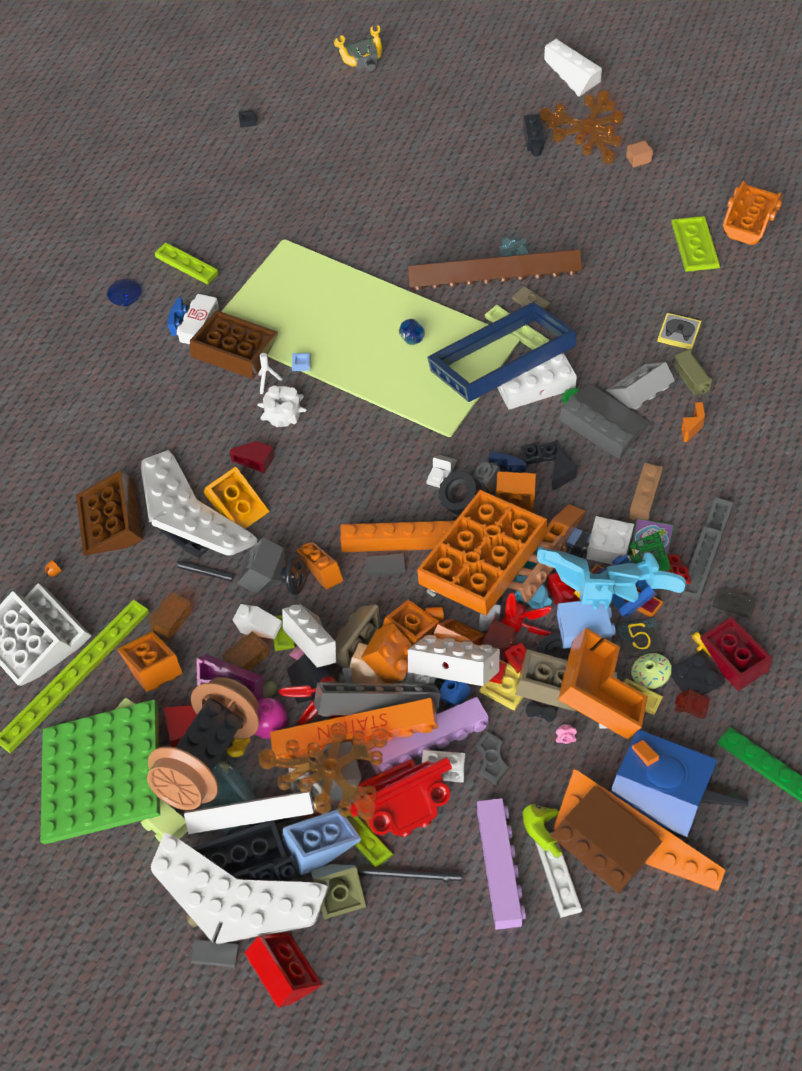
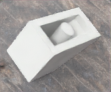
M240 604L233 618V622L241 633L275 639L282 625V621L257 606Z

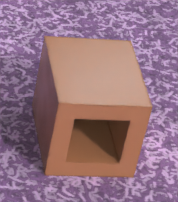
M646 141L627 146L626 157L633 167L651 162L653 149Z

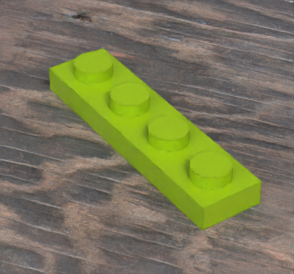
M166 242L155 252L156 258L207 285L219 275L216 268Z

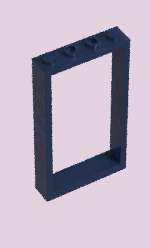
M532 302L427 356L430 371L467 402H471L576 346V332L564 324L563 321L554 317L553 314L544 310L543 307ZM533 321H536L557 336V338L471 383L448 366Z

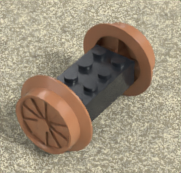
M219 677L212 679L209 683L198 685L191 694L192 707L197 715L176 747H160L153 750L149 755L148 767L150 771L147 774L148 784L152 791L167 804L183 810H193L199 807L201 803L212 801L218 792V784L212 770L233 738H248L256 733L259 727L257 715L259 705L257 699L248 688L235 680Z

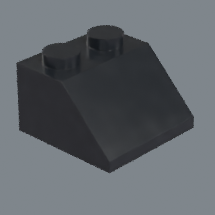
M306 654L287 669L292 687L309 685L311 689L317 688V683L324 677H333L329 664L316 667ZM311 692L310 697H295L296 703L315 699L316 692Z

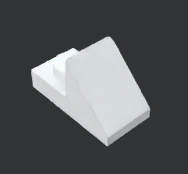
M442 455L433 457V468L427 479V484L440 488V483L443 482V479L448 474L452 473L457 460Z

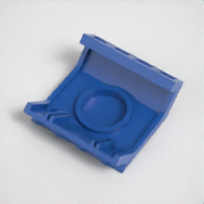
M638 730L618 770L611 793L661 827L687 837L691 831L693 820L706 787L716 769L717 759ZM644 740L659 755V760L647 766L632 749V745Z

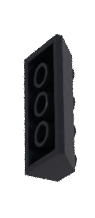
M274 820L192 847V849L234 878L249 874L248 869L286 857Z

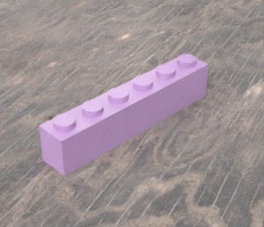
M475 697L437 714L439 728L433 729L430 733L419 732L414 733L410 737L403 738L400 736L393 738L391 741H376L371 745L365 746L366 755L376 775L415 757H423V750L443 749L451 741L456 739L460 741L465 739L469 733L483 731L488 725V715L479 699Z
M502 798L477 801V814L495 930L521 927L522 919L526 917L524 905L520 906L519 898H522L521 886L516 885L515 879L519 878L518 867L513 865L512 858H515V848L509 842V838H512L511 825L506 824V819H509L508 807L503 806Z

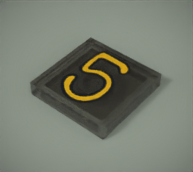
M655 616L616 623L617 633L626 660L650 653H665V647Z

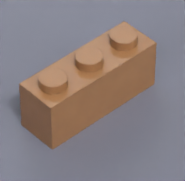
M644 463L631 504L629 519L649 520L661 482L663 467Z

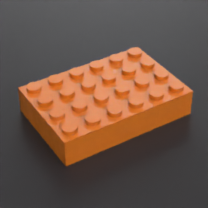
M479 490L417 569L419 584L487 616L547 535V519Z

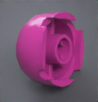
M261 698L257 700L259 705V712L257 714L259 727L254 735L270 739V732L286 728L288 714L283 704L277 699Z

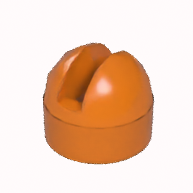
M53 560L45 566V572L50 577H55L62 572Z

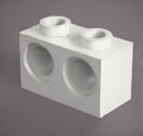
M423 750L422 763L428 760L437 762L448 757L453 769L441 774L443 781L464 782L465 753Z

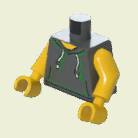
M377 25V32H374L371 27L370 33L374 36V39L369 37L343 45L345 38L341 35V42L336 38L334 44L340 48L339 52L343 61L350 66H354L357 70L366 68L369 72L373 71L382 53L381 39L378 36L380 27Z

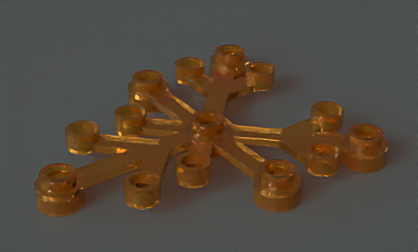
M602 90L597 94L596 104H594V97L592 95L584 97V104L589 107L591 114L588 119L583 121L569 118L564 111L565 106L561 103L555 105V113L557 114L551 113L548 108H542L539 111L541 121H547V127L550 129L566 123L575 126L565 130L561 128L554 129L552 140L561 142L565 139V136L580 132V134L575 136V143L582 145L585 143V137L589 133L591 137L587 144L582 146V154L590 155L592 147L596 144L602 153V162L605 164L614 163V152L608 150L603 142L619 146L621 145L622 138L619 135L608 137L614 134V126L607 125L602 127L600 125L610 122L620 124L623 122L624 116L619 110L613 111L615 109V102L609 100L610 95L607 91ZM613 111L611 116L595 120L599 113Z
M335 723L329 729L332 743L328 758L320 750L319 744L312 742L307 745V754L310 757H315L319 763L312 762L301 750L296 740L287 741L286 751L289 754H294L298 760L276 757L275 753L269 749L259 753V765L264 769H270L273 766L295 769L286 775L279 776L278 787L282 790L290 788L292 781L309 771H316V773L299 781L301 792H310L312 785L324 778L321 794L317 795L314 799V808L317 812L325 814L331 810L332 800L330 791L334 779L343 790L342 800L338 805L340 816L346 817L351 814L350 801L356 805L357 813L362 819L368 820L374 816L375 804L372 801L376 798V789L372 786L359 787L350 785L341 775V768L355 759L370 760L371 764L380 765L383 762V754L380 751L370 752V750L375 747L383 748L387 745L388 732L386 730L375 729L371 734V740L364 743L365 733L355 731L352 736V751L337 759L340 743L346 738V727L341 723ZM344 807L348 808V810L343 811L341 809Z

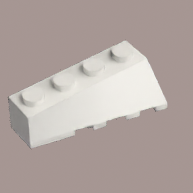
M555 39L545 46V61L554 71H557L560 77L568 83V86L576 92L578 97L601 82L602 68L564 43Z
M301 604L282 609L283 630L316 667L335 663L336 642L324 630L319 616Z

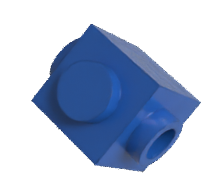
M446 679L439 691L441 693L440 699L455 707L465 702L471 687L464 682Z

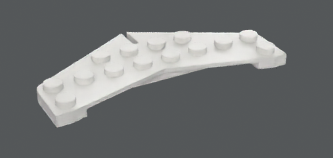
M169 450L142 460L141 473L149 522H152L153 526L225 555H234L257 544L258 539L252 533L196 499L174 455Z
M164 833L151 864V870L155 877L212 942L220 923H223L216 940L217 944L310 927L316 923L328 891V886L314 882L237 880L187 844L167 833Z

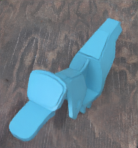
M539 547L537 552L538 562L556 568L561 581L579 592L582 605L593 604L595 610L598 609L597 604H604V609L607 610L614 594L631 602H636L639 596L635 583L639 580L645 579L651 589H667L677 593L683 592L686 586V580L682 576L659 571V565L654 555L650 552L644 554L641 563L609 566L601 574L590 573L586 559L544 547Z

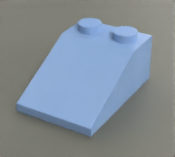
M338 809L284 827L282 846L288 856L292 855L294 857L300 875L311 872L310 870L325 866L357 844L361 838L342 810Z

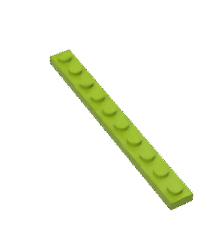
M133 599L0 732V746L11 754L149 614L148 609Z

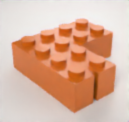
M585 628L572 642L558 700L629 739L642 727L648 696L613 677L620 647L604 638L591 651L590 649L601 639V636Z

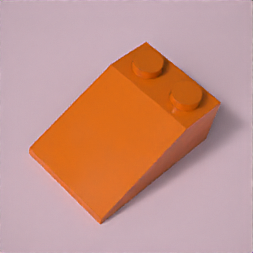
M153 631L118 648V652L146 692L155 690L160 685L172 681L177 676L183 674L175 653Z

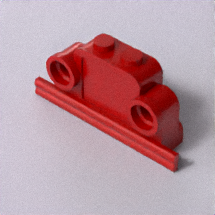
M448 757L437 762L428 760L354 796L356 801L347 805L352 817L362 813L368 827L378 835H384L390 831L397 836H408L413 832V829L419 826L422 828L432 823L431 820L438 813L436 806H443L449 801L450 790L445 785L441 774L453 769Z

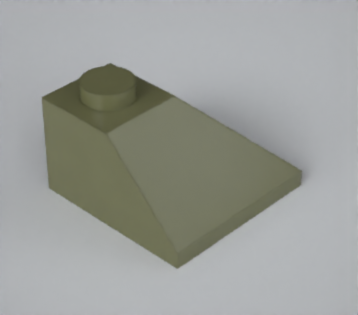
M330 864L310 870L314 883L328 886V891L321 907L324 919L366 907L355 865Z

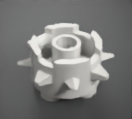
M286 386L270 387L263 398V403H258L257 405L264 408V413L260 419L262 421L268 420L276 427H286L291 423L296 424L301 412L307 411V409L300 406L304 396L302 394L298 395L295 388Z

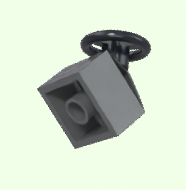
M263 537L249 551L236 584L252 592L259 593L286 583L289 593L298 595L305 585V564L300 557L294 556L289 560L286 567L284 548ZM295 562L299 564L297 570L293 566Z

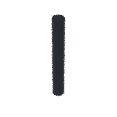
M179 561L177 568L230 582L234 578V574Z

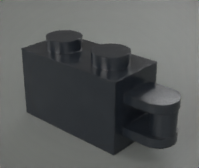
M540 114L524 115L523 131L527 151H531L533 156H540L541 150L544 149V133Z

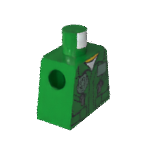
M659 531L631 543L630 546L633 554L627 557L632 563H641L644 554L650 552L654 555L659 565V571L671 570Z

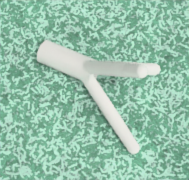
M266 353L260 354L262 367L258 375H262L260 394L264 393L266 371H269L280 381L283 380L281 376L269 367Z

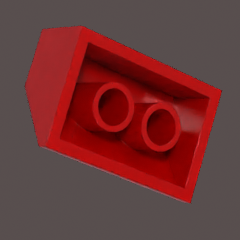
M289 931L260 935L244 952L277 1007L292 1005L323 985Z

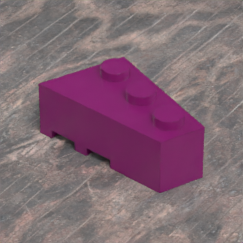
M208 654L197 658V686L209 683L214 678L224 677L244 685L253 693L257 700L263 697L262 676Z

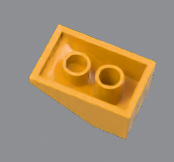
M234 467L205 487L203 491L211 504L224 517L244 529L270 512L237 467Z

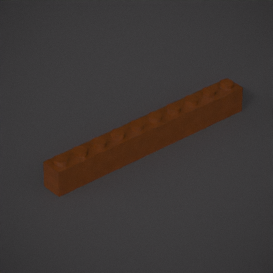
M580 249L409 265L407 269L409 287H413V290L424 289L423 286L430 285V288H440L441 284H447L448 287L458 286V282L472 285L475 284V281L482 280V283H491L492 279H499V282L509 281L510 277H516V280L526 279V276L533 275V278H543V274H550V277L560 276L562 272H567V275H575L577 271H582L581 251Z

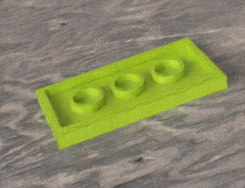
M705 216L673 219L671 221L685 272L720 267Z

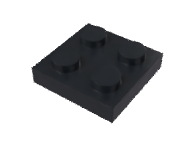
M702 651L672 666L671 677L690 702L725 683L724 679Z

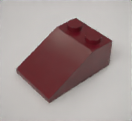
M732 617L700 637L724 677L737 691H740L770 671L772 657Z

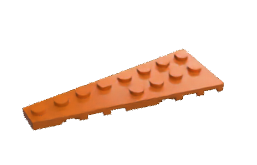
M573 770L553 828L554 830L557 829L565 817L588 792L596 786L663 841L646 864L719 891L726 869L683 842L580 771Z

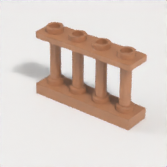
M558 535L553 543L542 541L537 547L562 552L567 550L564 538L561 535ZM532 554L528 559L530 562L538 563L535 568L531 570L522 567L518 575L527 577L524 583L512 581L507 587L520 591L524 602L531 600L553 569V567L539 563L535 554Z

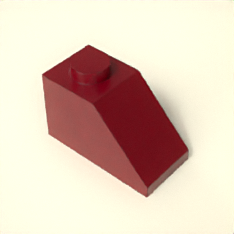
M255 441L232 448L230 456L232 462L265 473L274 459L273 447L269 444Z

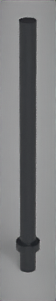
M356 866L358 875L444 880V883L462 881V873L449 872L447 869L443 872Z

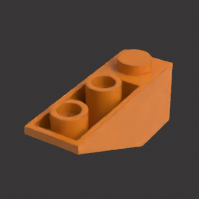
M568 504L551 520L547 527V535L543 541L553 543L557 536L561 535L564 538L565 544H567V540L578 526L586 511Z
M314 542L306 543L296 550L315 578L326 590L343 582L337 562Z

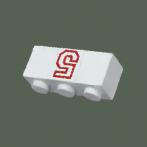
M197 294L190 304L189 311L185 313L182 324L178 326L177 335H179L180 342L190 344L189 340L210 316L219 309L217 298Z

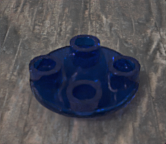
M123 279L114 282L108 288L107 297L116 305L128 307L138 300L142 290L136 281Z

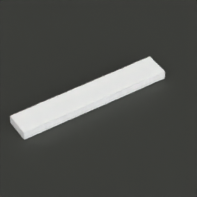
M310 791L186 811L184 816L188 834L312 814L314 813V807Z

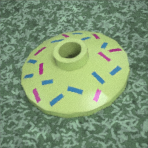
M650 653L641 656L635 661L632 666L631 675L635 683L647 689H656L663 686L669 680L672 667L669 660L663 655Z

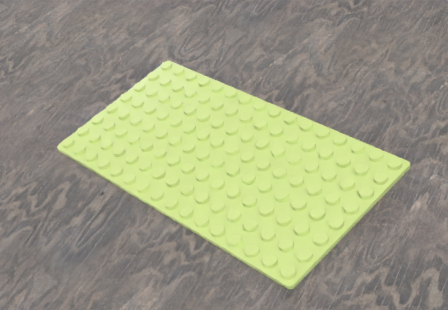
M282 240L221 311L277 331L278 335L267 357L292 367V354L310 353V371L301 372L447 437L453 436L480 398L478 397L471 402H467L430 371L427 356L486 327L488 324L288 240ZM508 334L448 366L471 383L503 366L519 344L520 338Z

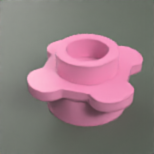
M567 724L561 725L556 730V734H558L556 742L565 744L575 742L576 728Z

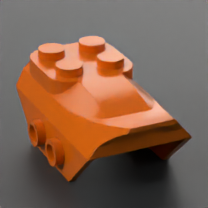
M742 181L740 187H736L733 197L728 202L729 209L723 223L727 236L749 245L758 243L770 221H774L777 214L776 210H780L784 197L783 194H775L749 186L746 182Z

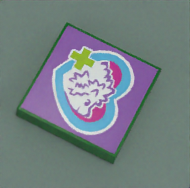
M636 518L631 543L659 531L666 554H669L674 525Z

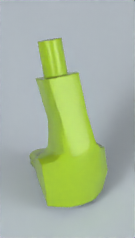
M530 804L524 809L522 815L526 831L544 851L550 850L555 858H559L562 852L556 845L557 841L551 837V834L544 826L546 822L557 817L559 811Z

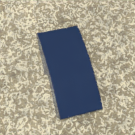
M489 452V463L497 464L500 470L507 469L508 472L513 473L526 472L525 461L511 455Z

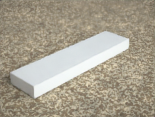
M557 842L556 845H557V847H558V848L560 849V851H561L560 845H559V843ZM536 843L560 917L582 912L563 854L559 858H555L550 850L544 851Z

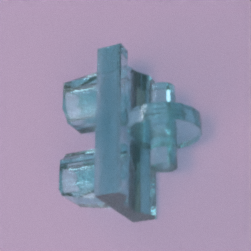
M503 238L501 240L502 245L499 246L501 250L500 257L513 256L515 253L517 255L529 254L525 246L527 243L526 239L522 238L515 243L514 239Z

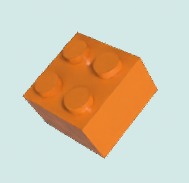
M498 472L496 497L534 513L536 474L528 472Z
M390 624L376 630L361 658L384 683H394L404 679L408 671V649L413 645L394 624Z

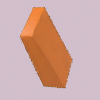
M644 740L632 745V749L647 766L659 760V755Z

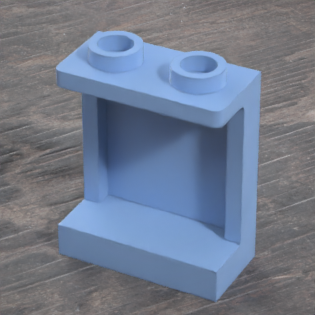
M581 601L558 604L557 619L563 648H571L572 641L585 628L611 642L612 635H615L614 623L610 622L612 617L611 607L609 606L605 610L604 604H597L598 609L595 610L593 604L582 605Z

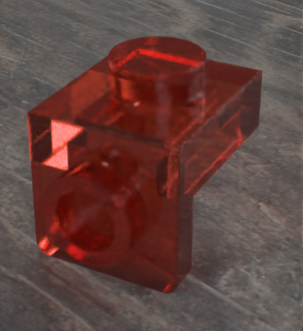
M692 690L684 691L676 697L675 712L681 713L685 711L697 718L704 719L707 715L710 699Z

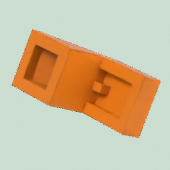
M695 402L694 417L683 418L681 426L683 442H688L703 428L705 420L703 402Z

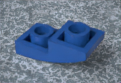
M181 297L177 298L168 316L167 326L172 336L177 335L178 326L181 325L185 313L188 312V306L183 303Z

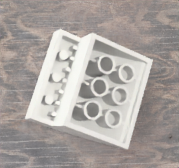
M39 583L26 597L12 591L0 604V666L19 686L27 684L45 674L79 649L91 637L90 633L53 594Z

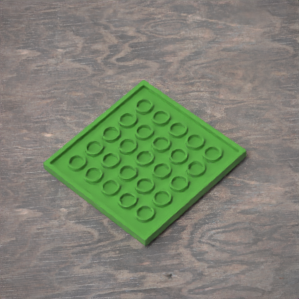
M155 699L43 729L40 842L43 844L53 843L161 816L160 798L152 791L147 781V774L150 771L148 757L153 750L159 748L158 702Z

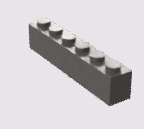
M318 682L314 706L318 714L322 716H348L431 698L436 706L437 713L441 693L435 684Z

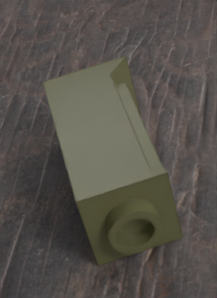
M692 349L676 354L674 358L678 363L673 364V366L694 396L706 394L711 389L712 378L709 379V376L694 355H691Z

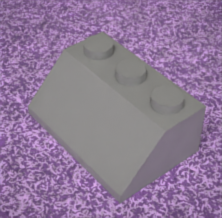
M666 362L645 363L606 391L627 408L638 409L643 405L644 401L651 400L656 397V393L668 389L670 387L669 384L675 380Z

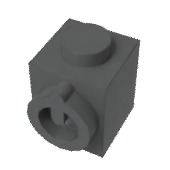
M482 461L476 468L473 476L480 482L482 491L489 494L494 492L497 487V473L501 472L500 467L493 462Z

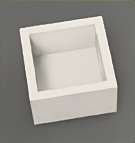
M596 516L589 540L590 544L587 548L586 559L612 564V561L618 556H627L634 524Z

